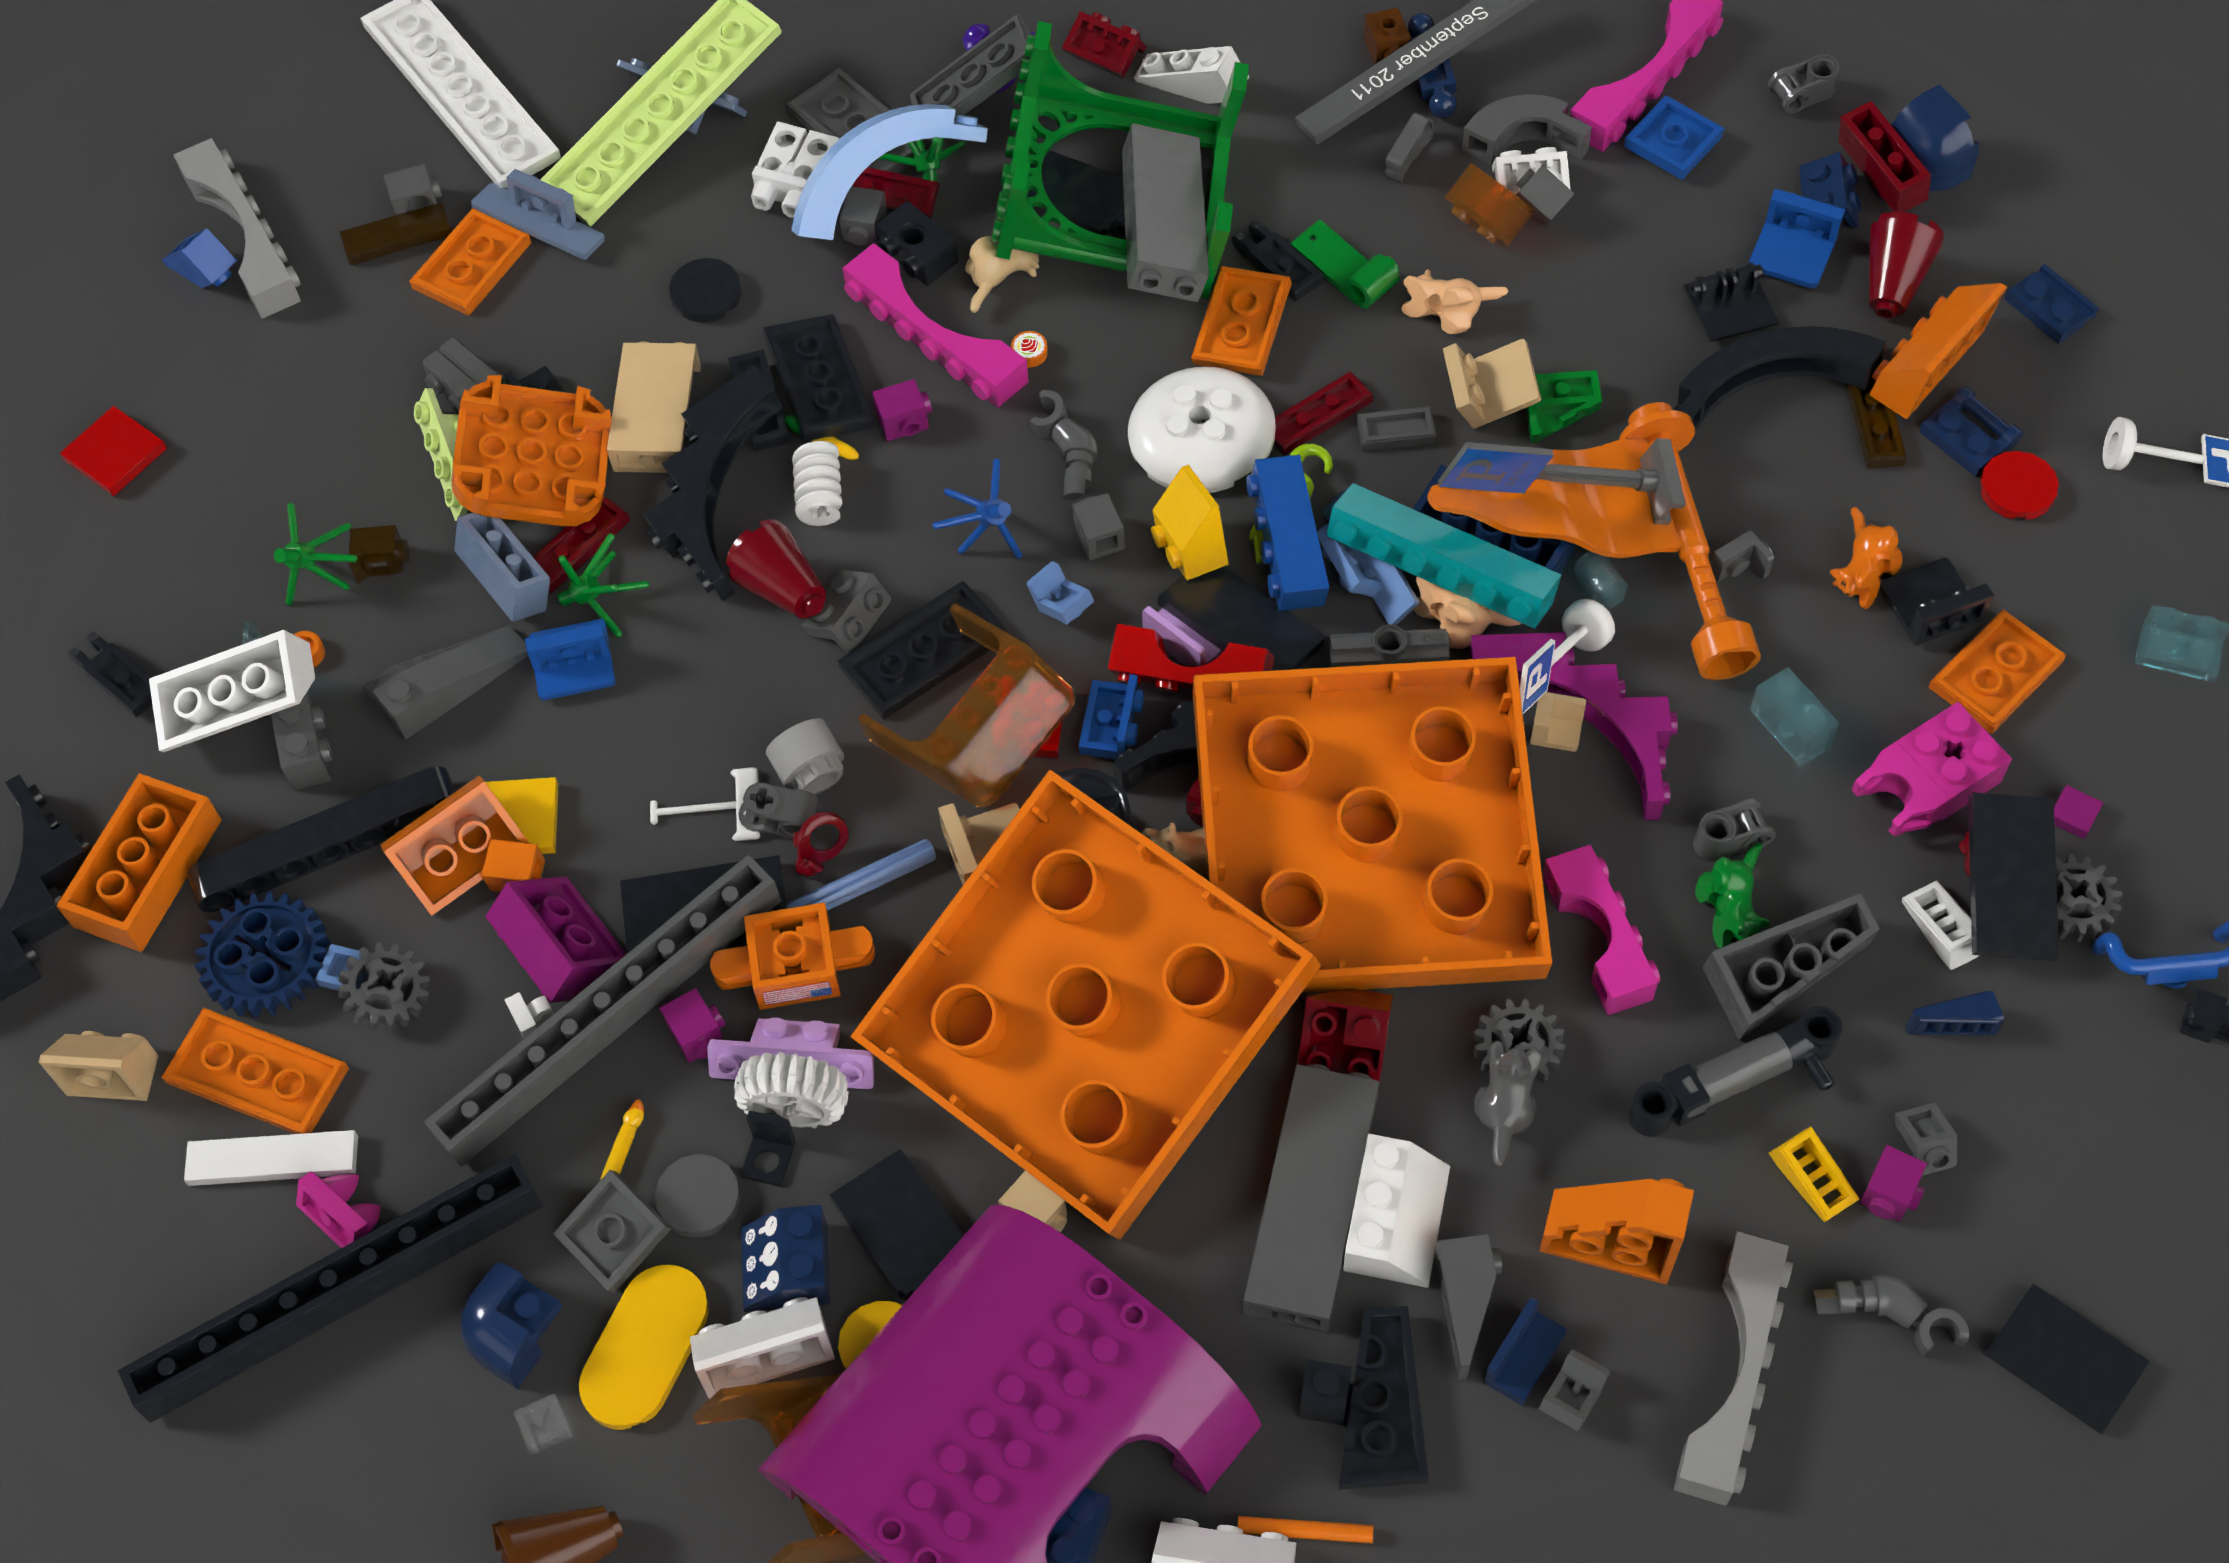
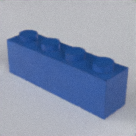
M1300 455L1255 459L1252 475H1247V491L1249 497H1255L1257 508H1254V524L1256 530H1262L1264 541H1261V557L1264 564H1269L1271 574L1268 575L1270 597H1276L1279 611L1324 606L1329 591V584Z

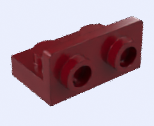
M1080 11L1062 49L1065 53L1124 78L1137 51L1144 53L1146 46L1139 38L1141 34L1127 25H1122L1120 29L1111 25V20L1102 14L1093 12L1092 16Z

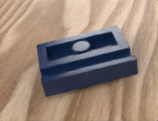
M2046 264L2041 266L2038 272L2031 273L2009 289L2005 297L2009 304L2058 345L2082 328L2085 322L2096 318L2099 310L2096 305Z

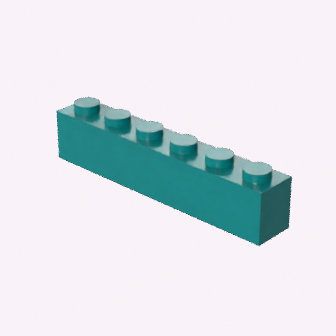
M1352 483L1332 508L1326 536L1457 595L1466 597L1475 603L1531 628H1536L1553 605L1561 574L1355 483Z

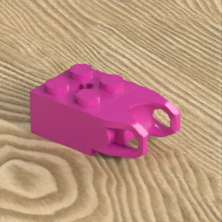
M1956 702L1883 749L1872 766L1855 780L1852 791L1857 797L1872 795L1877 792H1889L1896 795L1902 801L1904 809L1892 820V826L1888 829L1895 837L1906 832L1928 828L1938 820L1940 822L1966 806L1968 804V796L1972 792L1986 793L2001 783L2012 758L1959 702Z

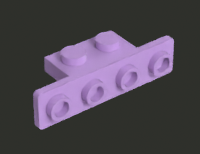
M758 1018L750 1042L711 1039L707 1046L709 1076L711 1078L735 1080L742 1062L749 1060L751 1056H762L763 1053L773 1055L779 1052L789 1055L797 1053L798 1056H812L817 1061L825 1060L828 1066L837 1067L839 1072L846 1076L847 1088L855 1089L873 1088L874 1055L868 1050L837 1048L840 1039V1024H829L822 1021H788L781 1018Z

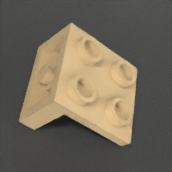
M1524 339L1517 340L1475 359L1470 353L1465 355L1457 343L1443 348L1456 409L1473 429L1541 401L1528 344Z
M954 803L938 808L942 832L963 885L1020 810L1018 804L1012 803L967 818L966 815L959 817Z

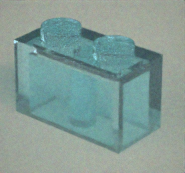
M1789 667L1762 682L1756 688L1750 711L1799 766L1831 748L1839 722Z

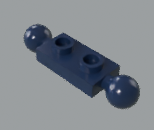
M1418 13L1411 17L1408 22V32L1412 37L1410 41L1435 26L1431 16L1425 13ZM1447 59L1417 79L1423 100L1431 98L1429 101L1430 111L1434 116L1441 119L1452 116L1457 108L1456 97L1452 94L1457 92L1456 81L1450 60Z

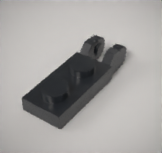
M1255 220L1248 227L1252 238L1257 240L1258 244H1255L1242 232L1232 236L1233 246L1264 273L1289 276L1291 278L1292 284L1288 296L1295 302L1323 283V275L1315 266L1279 234L1273 233L1265 225H1262L1259 220Z
M92 632L86 638L91 647L100 653L90 660L81 650L74 647L68 652L69 656L85 671L89 678L137 718L153 704L149 679L153 677L113 643H107L98 634Z

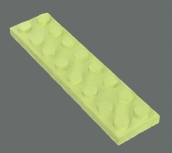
M718 0L540 180L572 194L576 216L591 227L782 33L779 24L747 0Z

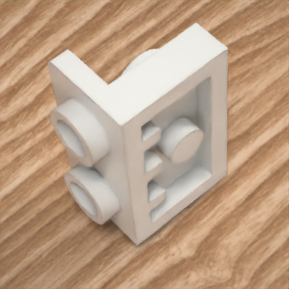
M1555 147L1537 149L1535 154L1522 155L1519 150L1502 152L1500 157H1496L1492 164V172L1496 175L1498 203L1517 201L1514 196L1520 191V188L1515 184L1530 168L1536 173L1542 165L1570 189L1567 151L1557 152Z

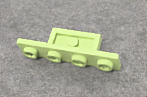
M425 388L420 400L414 406V418L416 423L420 424L424 435L425 449L431 454L435 476L437 479H440L445 492V503L447 507H450L454 520L457 521V517L466 515L468 509L462 506L453 494L451 483L459 415L442 414L433 388Z

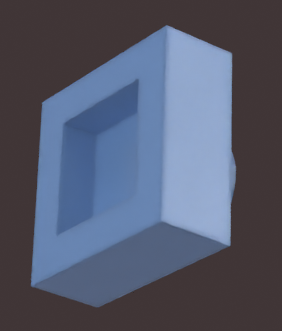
M331 944L322 963L323 967L319 970L315 979L318 985L338 991L339 986L344 985L339 982L341 970H348L346 962L349 957L359 960V951ZM363 972L356 980L357 990L360 989L364 981L365 975Z

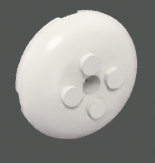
M1193 367L1176 371L1161 378L1141 395L1129 419L1128 440L1135 462L1137 461L1147 472L1148 477L1156 483L1168 488L1181 467L1189 464L1209 493L1233 487L1234 481L1250 472L1252 473L1255 459L1268 458L1275 441L1276 423L1274 411L1268 398L1251 380L1239 373L1224 368Z

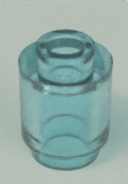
M1590 552L1576 562L1574 566L1575 579L1591 600L1597 601L1605 608H1613L1623 601L1628 584L1608 557Z

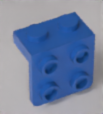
M1775 188L1770 200L1765 224L1749 263L1754 265L1760 264L1765 275L1807 288H1816L1819 285L1837 241L1845 209Z

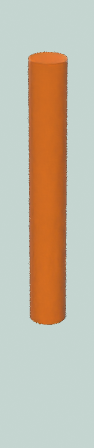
M1238 1516V1528H1241L1245 1535L1261 1536L1264 1532H1275L1283 1534L1288 1538L1373 1544V1525Z

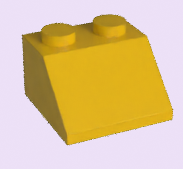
M1189 464L1183 466L1152 510L1155 526L1151 527V533L1157 547H1164L1171 567L1173 569L1178 568L1188 581L1229 565L1219 505Z

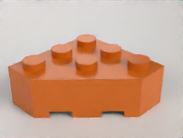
M1643 1179L1554 1189L1539 1252L1667 1285L1684 1240L1694 1190L1685 1188L1682 1183L1673 1179H1660L1659 1181Z

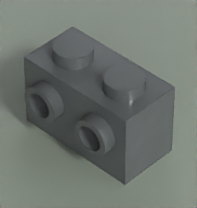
M306 693L300 704L271 714L280 766L293 791L332 781L329 761L333 760L330 743L327 738H324L322 729L327 728L325 715L321 706L314 707L308 693Z

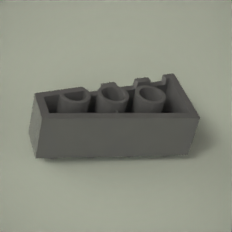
M1859 893L1714 950L1702 968L1738 1040H1741L1867 947L1880 928L1862 894Z

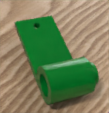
M1321 219L1290 243L1295 250L1322 273L1324 278L1360 308L1367 309L1400 280L1399 266L1393 258L1376 254L1370 260H1367Z

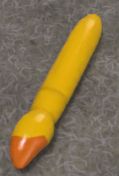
M640 1099L635 1100L623 1116V1124L615 1139L601 1179L609 1170L621 1173L632 1145V1140H634L636 1129L641 1125L644 1118V1104Z

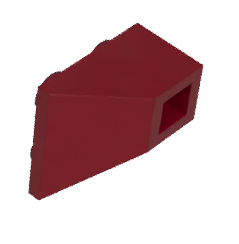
M1351 988L1307 996L1298 1065L1320 1064L1332 1072L1342 1074L1358 1072L1368 1075L1372 1080L1380 1081L1393 995Z

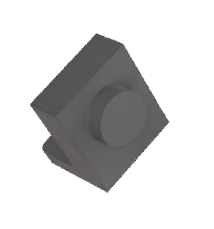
M1570 1350L1559 1374L1543 1398L1539 1410L1579 1432L1598 1400L1610 1370L1576 1350Z

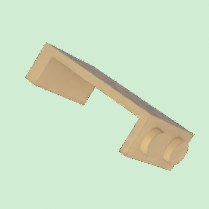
M644 341L623 343L607 445V453L613 472L667 473L662 463L685 449V434L683 430L686 429V422L681 413L689 408L693 372L701 371L696 344H686L683 342L649 343Z

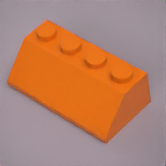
M2002 283L1960 286L1948 298L1941 296L1929 313L1931 317L1929 319L1922 317L1910 334L1912 338L1910 340L1903 338L1891 355L1893 359L1890 362L1884 359L1872 375V379L1876 382L1870 396L1907 420L1983 334L2007 286Z

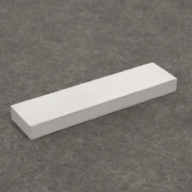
M355 1130L188 1141L184 1181L188 1186L299 1179L311 1171L318 1177L356 1174L358 1135Z

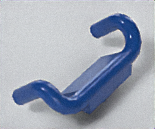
M2229 921L2214 930L2213 937L2217 942L2224 943L2229 940ZM2114 932L2102 934L2091 944V949L2095 954L2103 955L2107 952L2110 961L2117 969L2129 975H2141L2147 985L2163 984L2168 988L2180 989L2187 985V981L2217 978L2218 968L2229 966V946L2225 950L2134 959L2125 953L2121 939Z

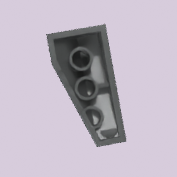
M508 625L394 664L361 687L399 734L407 740L528 657L526 644L513 628Z

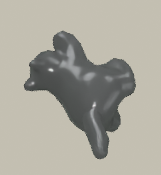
M1496 1041L1491 1044L1489 1049L1488 1087H1481L1477 1092L1474 1111L1482 1125L1494 1132L1492 1153L1496 1166L1504 1164L1509 1152L1512 1135L1524 1132L1534 1121L1537 1106L1535 1097L1531 1096V1089L1543 1055L1538 1048H1531L1526 1053L1523 1050L1514 1048L1507 1051L1503 1042Z

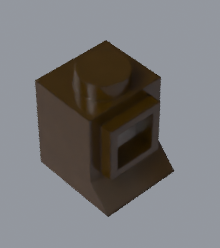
M396 525L350 529L349 554L356 555L358 559L356 562H348V565L357 584L361 583L368 576L396 575V573L403 572L404 562L409 561V546L406 539H401Z

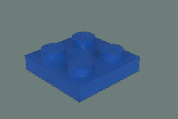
M1665 95L1625 137L1624 147L1683 180L1722 138L1724 127Z

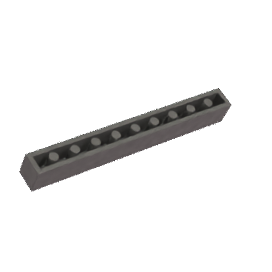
M748 854L428 1117L424 1124L456 1163L463 1167L707 964L714 952L725 949L745 932L744 916L769 912L782 900L775 881Z

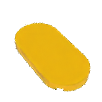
M658 1265L638 1274L627 1286L589 1356L579 1381L581 1401L590 1416L600 1425L614 1430L632 1428L631 1426L638 1425L641 1422L644 1424L652 1419L664 1405L692 1351L690 1337L698 1335L700 1330L704 1328L709 1314L705 1289L701 1281L691 1271L676 1265Z

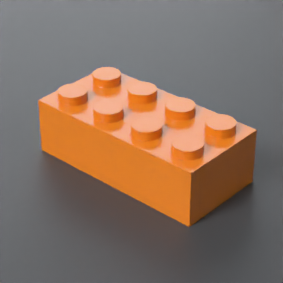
M139 773L57 904L58 909L70 925L75 929L142 953L186 881L188 869L196 864L222 821L209 798Z

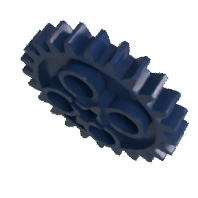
M268 892L264 901L260 902L254 893L251 894L249 905L244 906L239 899H236V911L232 913L222 908L220 911L224 919L221 922L209 920L208 923L213 929V933L200 934L201 940L207 947L195 949V953L201 960L195 964V968L201 976L198 979L199 982L207 990L206 992L213 1002L218 1001L223 1010L227 1011L232 1007L236 1014L241 1017L249 1008L253 1017L258 1018L262 1008H266L271 1016H275L277 1005L282 1003L289 1011L292 1009L291 998L295 996L299 1000L305 1001L306 997L302 990L305 987L311 989L318 988L313 976L317 975L319 970L322 969L323 965L320 962L324 961L328 952L325 947L331 945V942L326 933H324L327 929L322 920L318 919L319 917L312 907L307 909L302 899H298L293 903L289 895L284 893L277 902L273 893ZM266 926L261 932L254 933L258 928ZM241 938L247 941L249 945L245 943L243 944L242 942L237 941L236 939ZM298 944L293 950L285 951L289 946ZM250 946L258 951V953L254 954ZM271 954V955L273 956L274 960H275L279 965H281V966L283 965V966H285V967H287V968H290V970H289V971H285V970L281 969L280 967L277 966V964H276L272 959L268 958V956ZM240 958L237 963L229 965L233 959ZM272 976L268 982L260 984L265 977Z

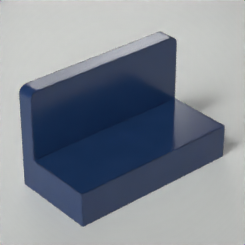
M1533 1296L1527 1302L1491 1361L1484 1384L1521 1406L1525 1404L1567 1333L1565 1327L1537 1312L1540 1300Z

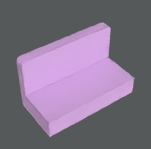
M1147 606L1142 611L1143 628L1153 629L1161 635L1166 652L1184 666L1198 667L1206 665L1222 654L1219 648L1164 608L1157 612L1150 606Z

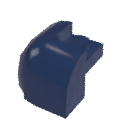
M1940 84L1913 99L1900 111L1891 124L1931 174L1929 191H1943L1971 178L1980 146L1979 142L1973 141L1972 133L1966 122L1971 116Z
M496 1262L470 1295L462 1312L461 1335L465 1347L484 1369L518 1389L543 1355L537 1341L563 1306L558 1299L527 1281L519 1271L503 1263Z

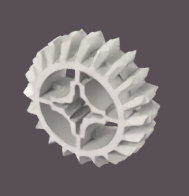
M782 1052L775 1055L763 1053L762 1056H751L749 1060L742 1062L738 1076L735 1078L734 1099L737 1101V1106L744 1110V1113L747 1115L749 1111L763 1114L772 1113L788 1119L792 1127H812L815 1129L818 1125L829 1126L832 1125V1122L840 1120L848 1101V1082H846V1076L839 1072L837 1067L828 1066L825 1060L817 1061L812 1056L803 1057L798 1056L797 1053L793 1055Z

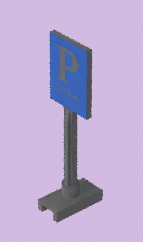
M1657 438L1640 458L1641 468H1638L1636 471L1558 464L1547 465L1554 456L1552 449L1466 442L1438 480L1439 487L1523 494L1532 482L1537 479L1553 482L1634 488L1636 491L1647 492L1654 524L1668 525L1671 522L1669 513L1671 508L1682 509L1686 505L1671 439Z

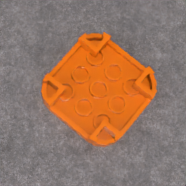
M487 375V381L474 385L468 391L464 389L460 400L451 476L453 494L462 506L472 513L486 517L556 526H578L590 521L599 512L606 487L607 445L612 420L610 409L606 410L601 402L592 397L590 389L577 386L576 394L507 385L501 384L502 375Z

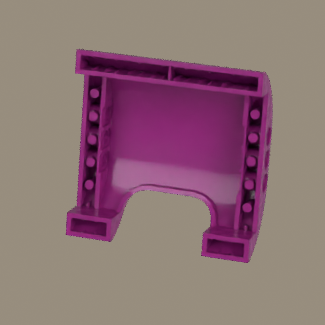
M991 1205L759 1467L758 1472L791 1500L798 1494L877 1563H1047L1045 1556L1046 1542L1054 1525L1109 1458L1126 1443L1143 1439L1160 1443L1175 1454L1171 1467L1204 1495H1207L1261 1428V1423L1248 1399L1223 1368L1181 1327L1078 1244L1043 1221L1009 1206Z

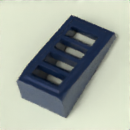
M1989 990L1914 1008L1905 1028L1908 1034L1995 1035L2004 1022V1016L1994 992Z

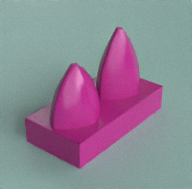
M311 1171L298 1179L296 1206L341 1248L367 1235L379 1220L380 1205L361 1203L349 1206L346 1203L356 1190L359 1175L339 1174L321 1180Z

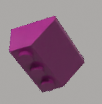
M567 876L507 882L485 916L496 930L497 935L517 958L521 967L526 970L538 986L541 994L545 995L550 1003L572 1000L627 955Z

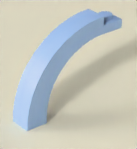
M935 104L911 105L897 108L866 120L842 136L817 163L801 192L791 231L801 237L833 240L837 217L849 189L860 174L880 156L908 142L934 137L986 143L988 128L977 124L978 118L957 115L956 121H954L955 109L947 105Z

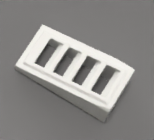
M1937 880L1902 897L1903 905L1950 970L1979 957L1978 955H1972L1971 918ZM1935 900L1939 902V904L1927 910L1922 908ZM1944 914H1947V915H1948V916H1946V917H1944V918H1942V919H1940V920H1938V921H1936V922L1933 921L1934 919H1936V918H1938V917H1940V916H1942V915H1944ZM1955 927L1957 928V930H1955V931H1953V932H1951V933H1949V934H1947V935L1945 934V932H1947V931H1949V930H1951V929H1953V928H1955Z

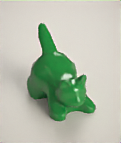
M1760 843L1753 844L1747 850L1743 860H1730L1727 857L1719 858L1711 872H1704L1698 878L1695 889L1697 900L1699 903L1712 904L1716 910L1712 932L1714 941L1719 948L1729 945L1732 937L1740 941L1760 933L1762 928L1770 925L1768 919L1762 918L1754 912L1751 899L1754 886L1753 869L1762 850Z

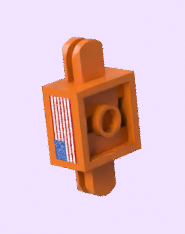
M825 902L744 916L747 945L714 952L710 960V969L716 985L722 990L753 986L759 1009L764 1010L841 996L837 971L870 965L875 957V947L871 933L864 926L831 931Z

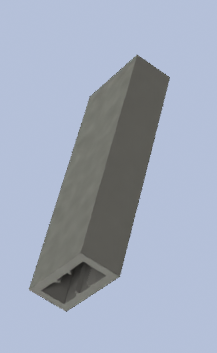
M1131 123L1122 149L1128 288L1199 302L1209 276L1200 138Z
M1296 1064L1244 1295L1243 1315L1328 1333L1380 1081L1372 1080L1368 1075L1358 1072L1348 1074L1332 1072L1320 1064H1308L1306 1066Z

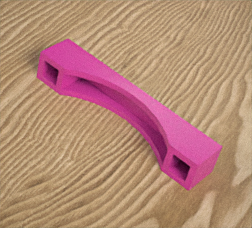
M1672 0L1669 4L1665 26L1666 40L1657 55L1641 70L1627 78L1608 85L1590 88L1571 109L1570 117L1579 119L1592 127L1590 146L1603 152L1612 142H1618L1624 134L1626 126L1632 120L1637 121L1641 117L1647 103L1651 99L1656 100L1661 95L1665 84L1671 77L1675 79L1681 73L1685 62L1690 57L1694 58L1698 55L1704 41L1709 36L1714 37L1722 26L1723 18L1721 17L1723 1Z
M871 244L842 268L845 280L844 289L853 301H860L870 309L875 318L889 323L895 328L902 339L905 341L910 340L916 344L929 360L938 361L946 368L951 377L965 382L981 400H988L999 408L1029 382L1027 360L1003 341L961 335L929 319L915 306L907 294L901 280L899 262L876 244Z

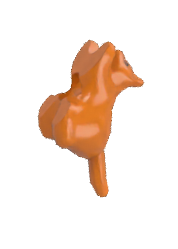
M1853 507L1851 509V516L1856 537L1854 539L1851 562L1847 567L1830 570V574L1836 578L1832 583L1833 586L1838 587L1848 597L1859 595L1860 607L1868 609L1877 597L1881 583L1880 576L1883 573L1895 576L1899 572L1902 565V553L1897 547L1899 542L1898 532L1893 526L1879 527L1874 524L1866 526L1863 513L1857 507Z

